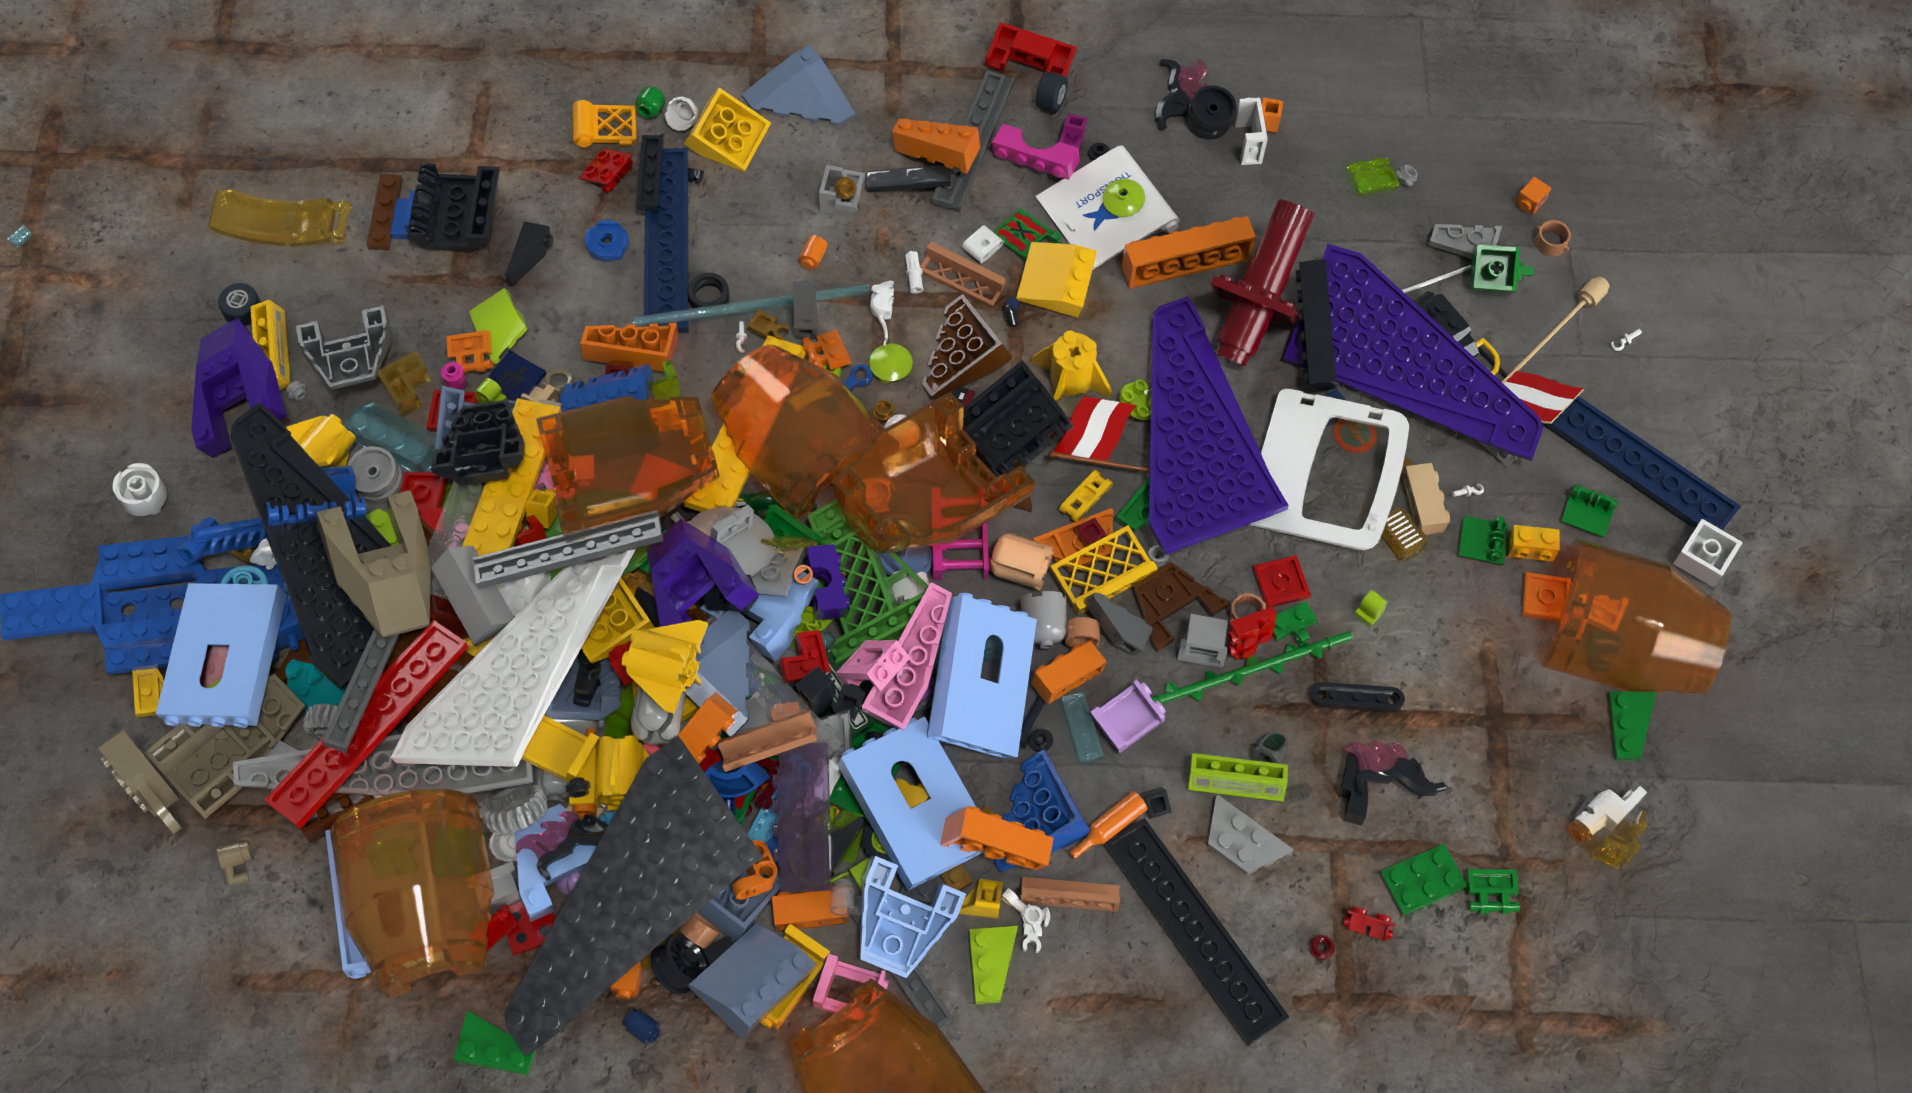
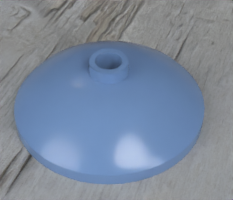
M894 515L885 518L876 526L874 532L915 573H927L933 563V544L926 530L918 522L906 516ZM880 544L876 545L887 574L891 576L894 572L903 569Z

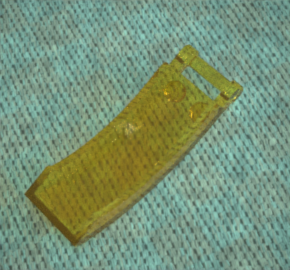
M235 189L215 192L208 228L229 237L267 245L308 246L331 242L342 244L346 240L345 228L352 204L348 201L332 202L329 198L304 201L271 200L243 194ZM336 212H340L337 229L332 232Z

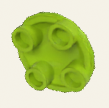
M891 343L876 348L870 356L869 365L873 374L879 378V381L887 384L909 376L912 372L913 360L906 348Z
M1141 379L1126 384L1120 391V402L1137 405L1130 414L1132 417L1139 420H1150L1151 388Z

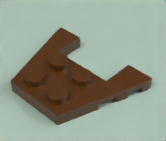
M1171 562L1136 583L1133 587L1143 619L1147 622L1146 624L1153 627L1149 636L1156 652L1174 641V637L1162 623L1163 620L1196 599L1200 601L1212 617L1227 608L1230 603L1224 597L1220 598L1214 594L1213 590L1209 587H1204L1196 582L1194 577Z

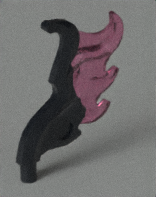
M1170 59L1160 60V66H1168L1171 69L1168 89L1171 93L1160 100L1157 105L1155 122H1157L1159 130L1167 128V118L1186 115L1194 94L1200 88L1207 86V83L1204 85L1199 84L1200 79L1205 76L1207 69L1206 64L1202 60L1198 59V66L1196 67L1181 66L1176 61Z
M1376 740L1372 742L1376 747L1374 750L1359 742L1349 743L1345 747L1344 753L1352 752L1358 760L1359 773L1355 778V783L1359 794H1363L1366 791L1364 783L1367 781L1389 784L1392 780H1395L1409 791L1422 796H1435L1437 793L1446 790L1444 782L1435 784L1429 782L1418 761L1415 758L1409 761L1406 750L1398 743L1392 742L1390 744L1394 751Z
M564 811L559 813L560 818H566L564 821L543 822L540 826L541 828H546V831L522 837L516 844V853H519L523 848L532 850L538 859V872L545 880H550L551 875L547 871L550 864L572 854L576 846H597L608 824L603 823L599 818L590 814H585L584 819L581 820L576 813Z

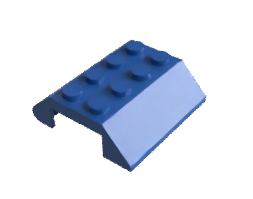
M649 364L639 366L638 368H631L628 376L622 370L618 371V373L614 372L598 376L597 378H590L586 386L583 381L564 385L560 394L564 436L572 456L594 455L595 461L661 446L659 424L652 419L648 382L653 383V375Z
M352 466L320 467L350 500L344 503L343 515L345 520L364 519L366 503L363 496H360V503L356 496L355 474ZM266 502L267 525L295 524L298 522L300 524L316 523L317 512L327 510V502H323V505L310 506L309 503H306L305 512L303 505L297 504L296 515H289L287 505L281 506L279 514L278 505L271 509L270 503ZM330 502L329 509L338 507L336 502Z

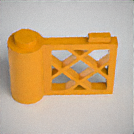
M579 100L573 103V142L579 147L586 148L593 143H619V146H632V143H636L635 106L593 105L586 100ZM598 112H607L610 116L603 120L598 116ZM621 113H631V117L626 121L618 115ZM614 119L621 124L616 129L609 125ZM604 127L611 132L607 136L598 135V132ZM626 128L632 133V136H623L619 132Z

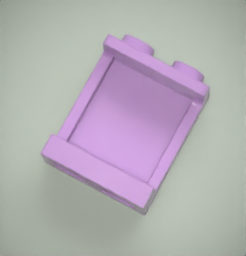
M1137 679L1133 681L1129 688L1101 708L1096 707L1091 711V717L1119 754L1165 721L1164 713L1166 711L1158 700L1156 702L1152 700L1149 696L1152 692L1144 682L1140 684Z

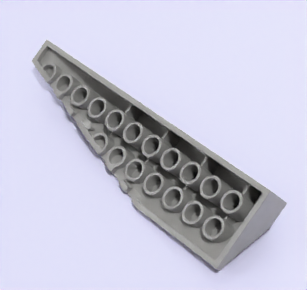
M402 734L385 737L334 793L440 799L534 783L533 765L522 759L517 767L395 763L391 756ZM311 749L233 762L234 785L237 787L275 789Z

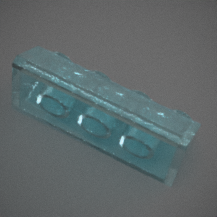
M372 403L357 408L344 424V427L356 436V443L364 447L375 446L384 448L404 468L412 472H428L431 468L436 434Z

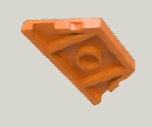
M1113 508L1107 509L1034 537L1033 541L1052 546L1054 551L1052 559L1059 562L1086 547L1075 532V528L1096 518L1107 536L1112 534L1114 510ZM1102 545L1098 548L1097 554L1110 557L1112 547ZM1083 555L1079 557L1078 565L1089 566L1093 558ZM1062 566L1070 573L1073 572L1072 567Z

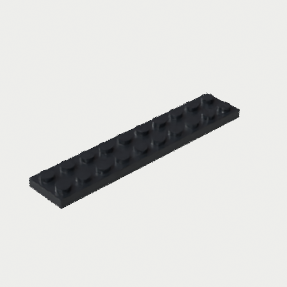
M1145 818L1105 842L1104 846L1247 1046H1250L1290 1018Z

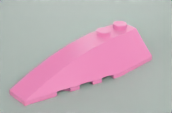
M932 582L930 583L898 641L910 659L881 691H878L875 686L872 687L862 705L864 713L885 724L905 730L928 688L952 597L951 592Z

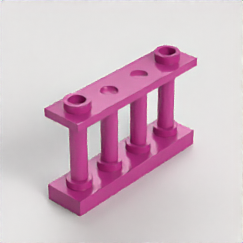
M981 488L980 499H945V497H940V489H931L933 580H942L943 572H947V569H983V579H988V573L991 571L990 562L992 557H988L986 510H990V496H986L985 488ZM945 508H981V519H945V517H941V511H945ZM946 528H981L982 539L946 540V537L942 538L941 531H946ZM982 548L983 560H947V558H942V551H946V549Z

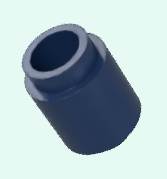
M635 1008L627 1014L622 1023L626 1027V1031L644 1045L649 1042L654 1043L661 1034L659 1030L660 1023L644 1011H638Z

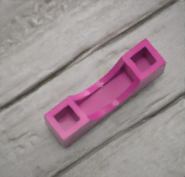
M1002 124L992 141L994 156L1034 168L1037 171L1053 174L1058 178L1062 177L1069 180L1080 162L1079 148L1059 142L1047 149H1035L1023 141L1021 129Z

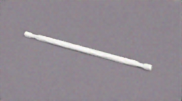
M1472 265L1403 289L1402 291L1408 293L1470 270Z

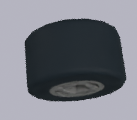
M1049 71L1042 76L1036 93L1037 107L1053 112L1060 110L1068 89V79L1066 76Z
M243 283L232 284L226 287L220 293L218 299L219 308L226 321L231 322L238 318L244 326L252 323L251 306L261 303L254 288Z

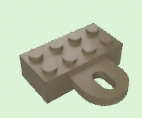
M124 730L98 748L103 754V757L100 758L102 763L110 770L117 782L144 813L149 810L154 817L158 815L173 834L182 829L181 825L167 809L179 799L178 796Z

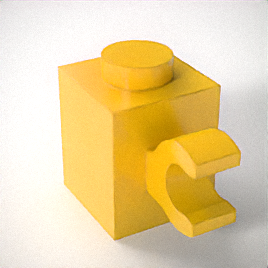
M549 488L545 491L534 489L526 501V516L529 517L534 514L544 528L549 529L557 516L556 490Z

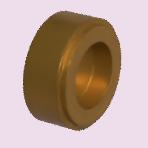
M841 177L834 185L836 194L842 199H850L857 190L855 182L849 177Z

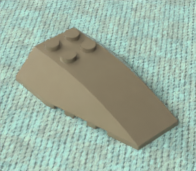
M273 674L267 679L257 726L247 725L246 728H239L233 725L214 727L202 724L200 727H193L188 724H179L145 751L144 754L188 803L206 819L243 788L234 785L233 762L268 756L277 745L278 740H281L306 706Z

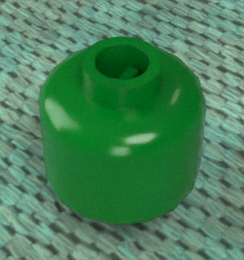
M651 86L644 87L635 99L637 112L646 118L656 117L665 104V97L661 90Z

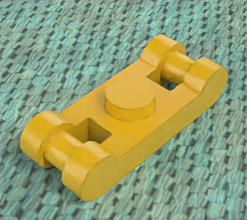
M1094 470L1061 504L1059 510L1063 514L1067 513L1072 517L1071 520L1074 522L1081 520L1093 505L1112 488L1113 482L1109 479L1105 480L1101 477L1099 471ZM1096 483L1099 487L1096 488L1092 484ZM1075 502L1080 505L1078 509L1072 506Z

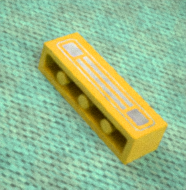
M266 300L251 306L252 334L254 341L260 345L264 354L272 361L279 389L282 390L291 384L285 310L271 300Z

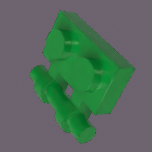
M1468 869L1466 871L1468 895H1478V902H1469V911H1478L1479 914H1488V912H1500L1501 914L1519 912V902H1510V896H1517L1519 894L1517 870ZM1488 896H1500V902H1488Z

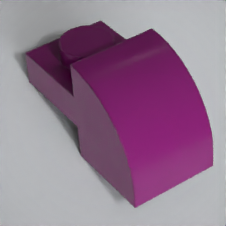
M1068 113L1059 142L1081 150L1088 118Z

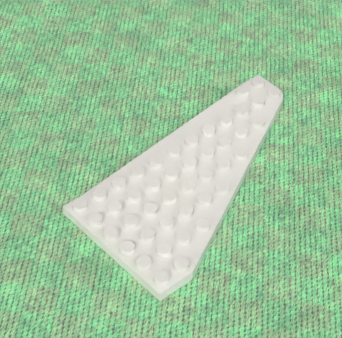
M636 548L564 567L406 725L391 756L392 760L395 763L517 767L526 746L621 575L628 566Z

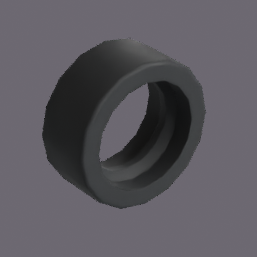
M715 273L697 275L688 285L689 303L692 309L702 315H715L722 312L729 303V287L726 280ZM705 286H714L721 290V296L715 301L703 302L697 299L696 292Z

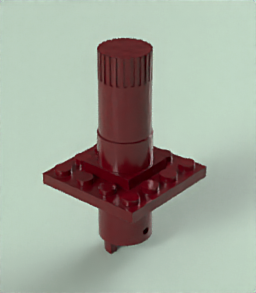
M1279 199L1243 280L1239 279L1236 285L1232 282L1233 279L1225 275L1213 277L1210 284L1216 296L1232 302L1216 340L1220 344L1215 355L1227 358L1246 367L1250 356L1255 357L1271 318L1291 327H1296L1299 319L1297 309H1295L1293 303L1281 300V295L1315 213L1293 202Z

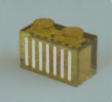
M1401 506L1389 513L1381 537L1400 563H1403L1423 552L1428 541L1425 533L1414 524L1412 516L1405 512Z

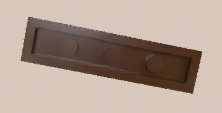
M380 174L366 244L369 250L390 251L392 240L390 233L397 198H400L403 182L402 175Z

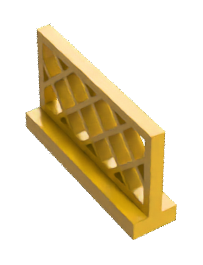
M1127 525L1051 565L1050 569L1071 602L1072 610L1077 617L1089 610L1084 603L1086 597L1096 592L1105 595L1109 600L1156 572L1158 567L1154 561H1150L1131 528ZM1126 533L1131 541L1130 546L1126 547L1116 544L1118 537ZM1102 545L1112 547L1110 558L1097 554L1098 548ZM1115 548L1128 552L1125 562L1113 559ZM1130 554L1140 555L1143 563L1138 566L1128 563ZM1083 555L1092 557L1091 567L1078 565L1079 557ZM1096 559L1108 562L1106 572L1093 569ZM1111 563L1124 566L1123 573L1119 576L1110 574ZM1064 565L1072 567L1071 578L1062 576L1058 568ZM1076 569L1089 572L1086 583L1074 579ZM1092 573L1105 577L1102 585L1089 584ZM1072 584L1085 587L1084 594L1075 598L1071 592Z

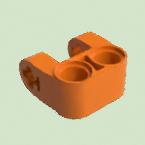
M752 841L763 856V859L746 870L749 875L748 877L741 878L732 885V890L738 900L767 892L774 885L777 867L768 846L763 841ZM761 875H767L769 878H764Z

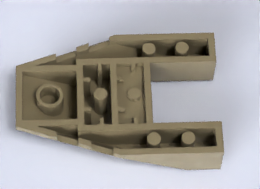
M410 490L387 495V513L399 544L357 554L341 507L317 512V528L337 585L347 593L350 601L355 606H358L366 620L382 638L428 627L430 623L431 557L418 509Z

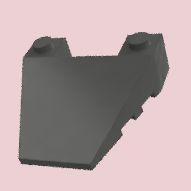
M384 305L362 310L366 333L325 342L318 321L296 326L298 342L306 361L330 390L376 379L393 339Z

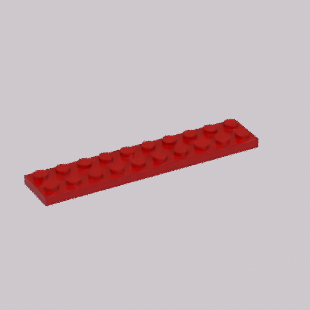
M433 620L381 675L347 752L344 753L323 746L322 738L264 801L300 829L469 648L467 642Z

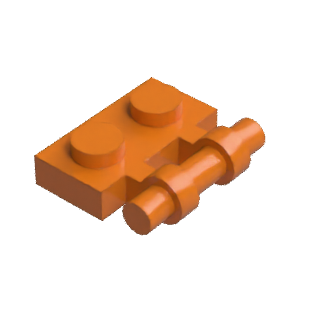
M837 329L817 335V342L815 343L809 337L802 339L804 353L807 352L806 355L809 356L810 366L816 372L822 371L824 365H828L830 370L851 364L850 356Z
M485 330L446 336L447 356L450 359H456V363L463 367L465 374L469 371L485 372L486 369L493 368L492 360H484L485 354H492L490 331ZM474 356V362L466 363V357Z

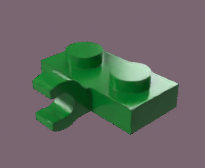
M1303 602L1276 615L1273 635L1275 641L1293 635L1299 647L1308 645L1307 640L1310 637L1305 629L1315 625L1317 618L1307 602Z

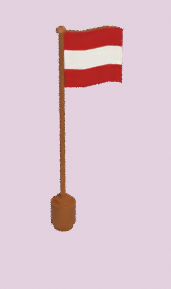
M1084 396L1075 408L1071 418L1074 427L1065 433L1055 450L1049 451L1050 458L1059 457L1150 473V468L1107 461L1118 445L1128 417L1137 407L1134 404Z

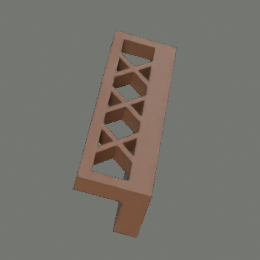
M930 242L928 245L927 256L920 265L923 275L992 309L1005 291L1006 278L933 242ZM931 261L939 266V270L931 271L926 267ZM953 272L957 274L958 279L949 280L945 277V274ZM971 281L976 284L977 288L969 290L964 287L963 283ZM991 291L995 293V296L992 300L983 297L982 292Z
M810 709L720 740L718 746L724 758L722 764L724 771L727 772L817 741L818 729Z
M1022 877L1020 900L1025 904L1118 912L1120 885Z

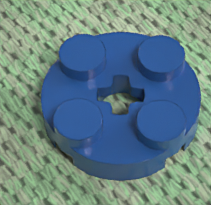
M612 220L600 221L596 223L597 226L592 229L590 227L585 235L586 248L593 259L611 261L623 258L629 245L627 231L618 222ZM606 238H610L611 242L606 244L601 241H605Z

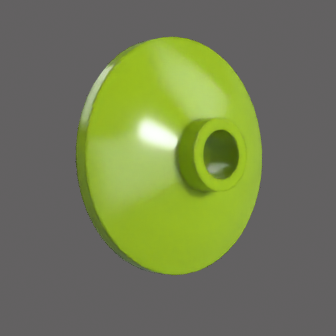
M1130 179L1113 181L1106 187L1103 193L1104 207L1109 213L1117 217L1132 216L1139 212L1145 203V192L1142 186Z

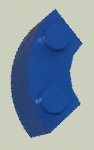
M723 760L710 766L705 772L720 796L727 798L745 795L771 778L756 762L725 772L722 766Z

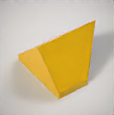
M979 879L978 884L965 896L959 914L998 919L1003 882Z

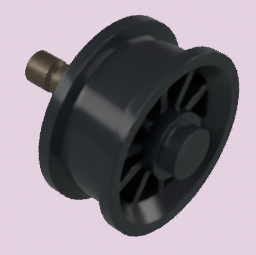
M683 934L672 935L665 945L658 946L652 952L651 965L656 977L650 981V985L654 989L663 985L667 990L677 995L689 993L691 989L688 985L709 967L708 960L701 947Z

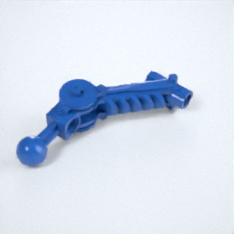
M207 517L203 518L198 525L191 526V534L178 548V555L184 561L192 563L193 561L201 560L205 555L257 547L267 537L260 518L220 525L215 519Z

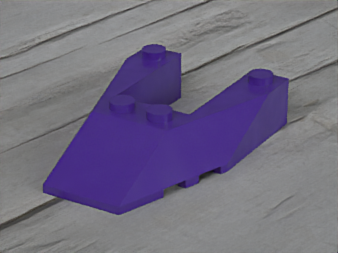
M238 318L201 338L198 352L191 430L196 448L212 458L231 448L222 411L247 397L250 409L261 402L279 420L287 417L273 363L267 358L263 349L254 341L253 336Z
M680 519L663 534L664 541L653 543L646 549L660 627L692 621L686 610L715 585L718 586L725 599L740 610L759 595L730 549L683 519Z

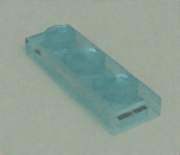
M1080 692L1061 697L1080 765L1103 759V751L1085 693Z

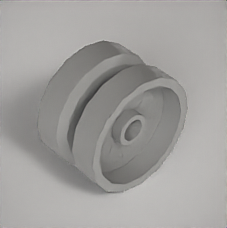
M370 446L362 448L349 460L347 466H352L354 471L355 490L359 496L364 497L365 501L374 504L386 503L387 495L400 492L404 479L403 470L389 451L382 447Z

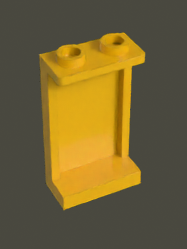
M544 715L526 746L521 759L570 783L571 779L578 778L581 775L599 742V736L590 733L587 737Z
M789 924L784 931L785 936L783 938L798 946L816 965L810 975L760 1022L769 1029L771 1026L776 1030L780 1028L823 970L828 954H830L828 949L792 924Z

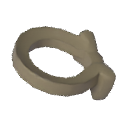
M562 368L550 370L546 375L545 381L541 382V389L544 390L548 384L550 385V379L555 375L565 376L567 382L564 385L572 383V375ZM564 385L555 387L558 398H560Z

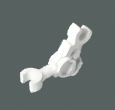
M1008 888L1002 895L1001 900L1007 905L1013 906L1021 913L1020 916L1022 917L1024 928L1023 936L1027 937L1023 941L1022 950L1026 952L1027 944L1034 943L1036 953H1039L1041 942L1038 936H1042V921H1044V927H1047L1049 924V909L1044 908L1041 910L1039 907L1030 904L1027 906Z

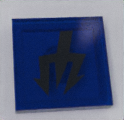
M509 351L487 378L492 379L502 388L501 393L508 400L516 401L517 398L521 399L523 393L529 396L534 387L538 386L546 376V370Z

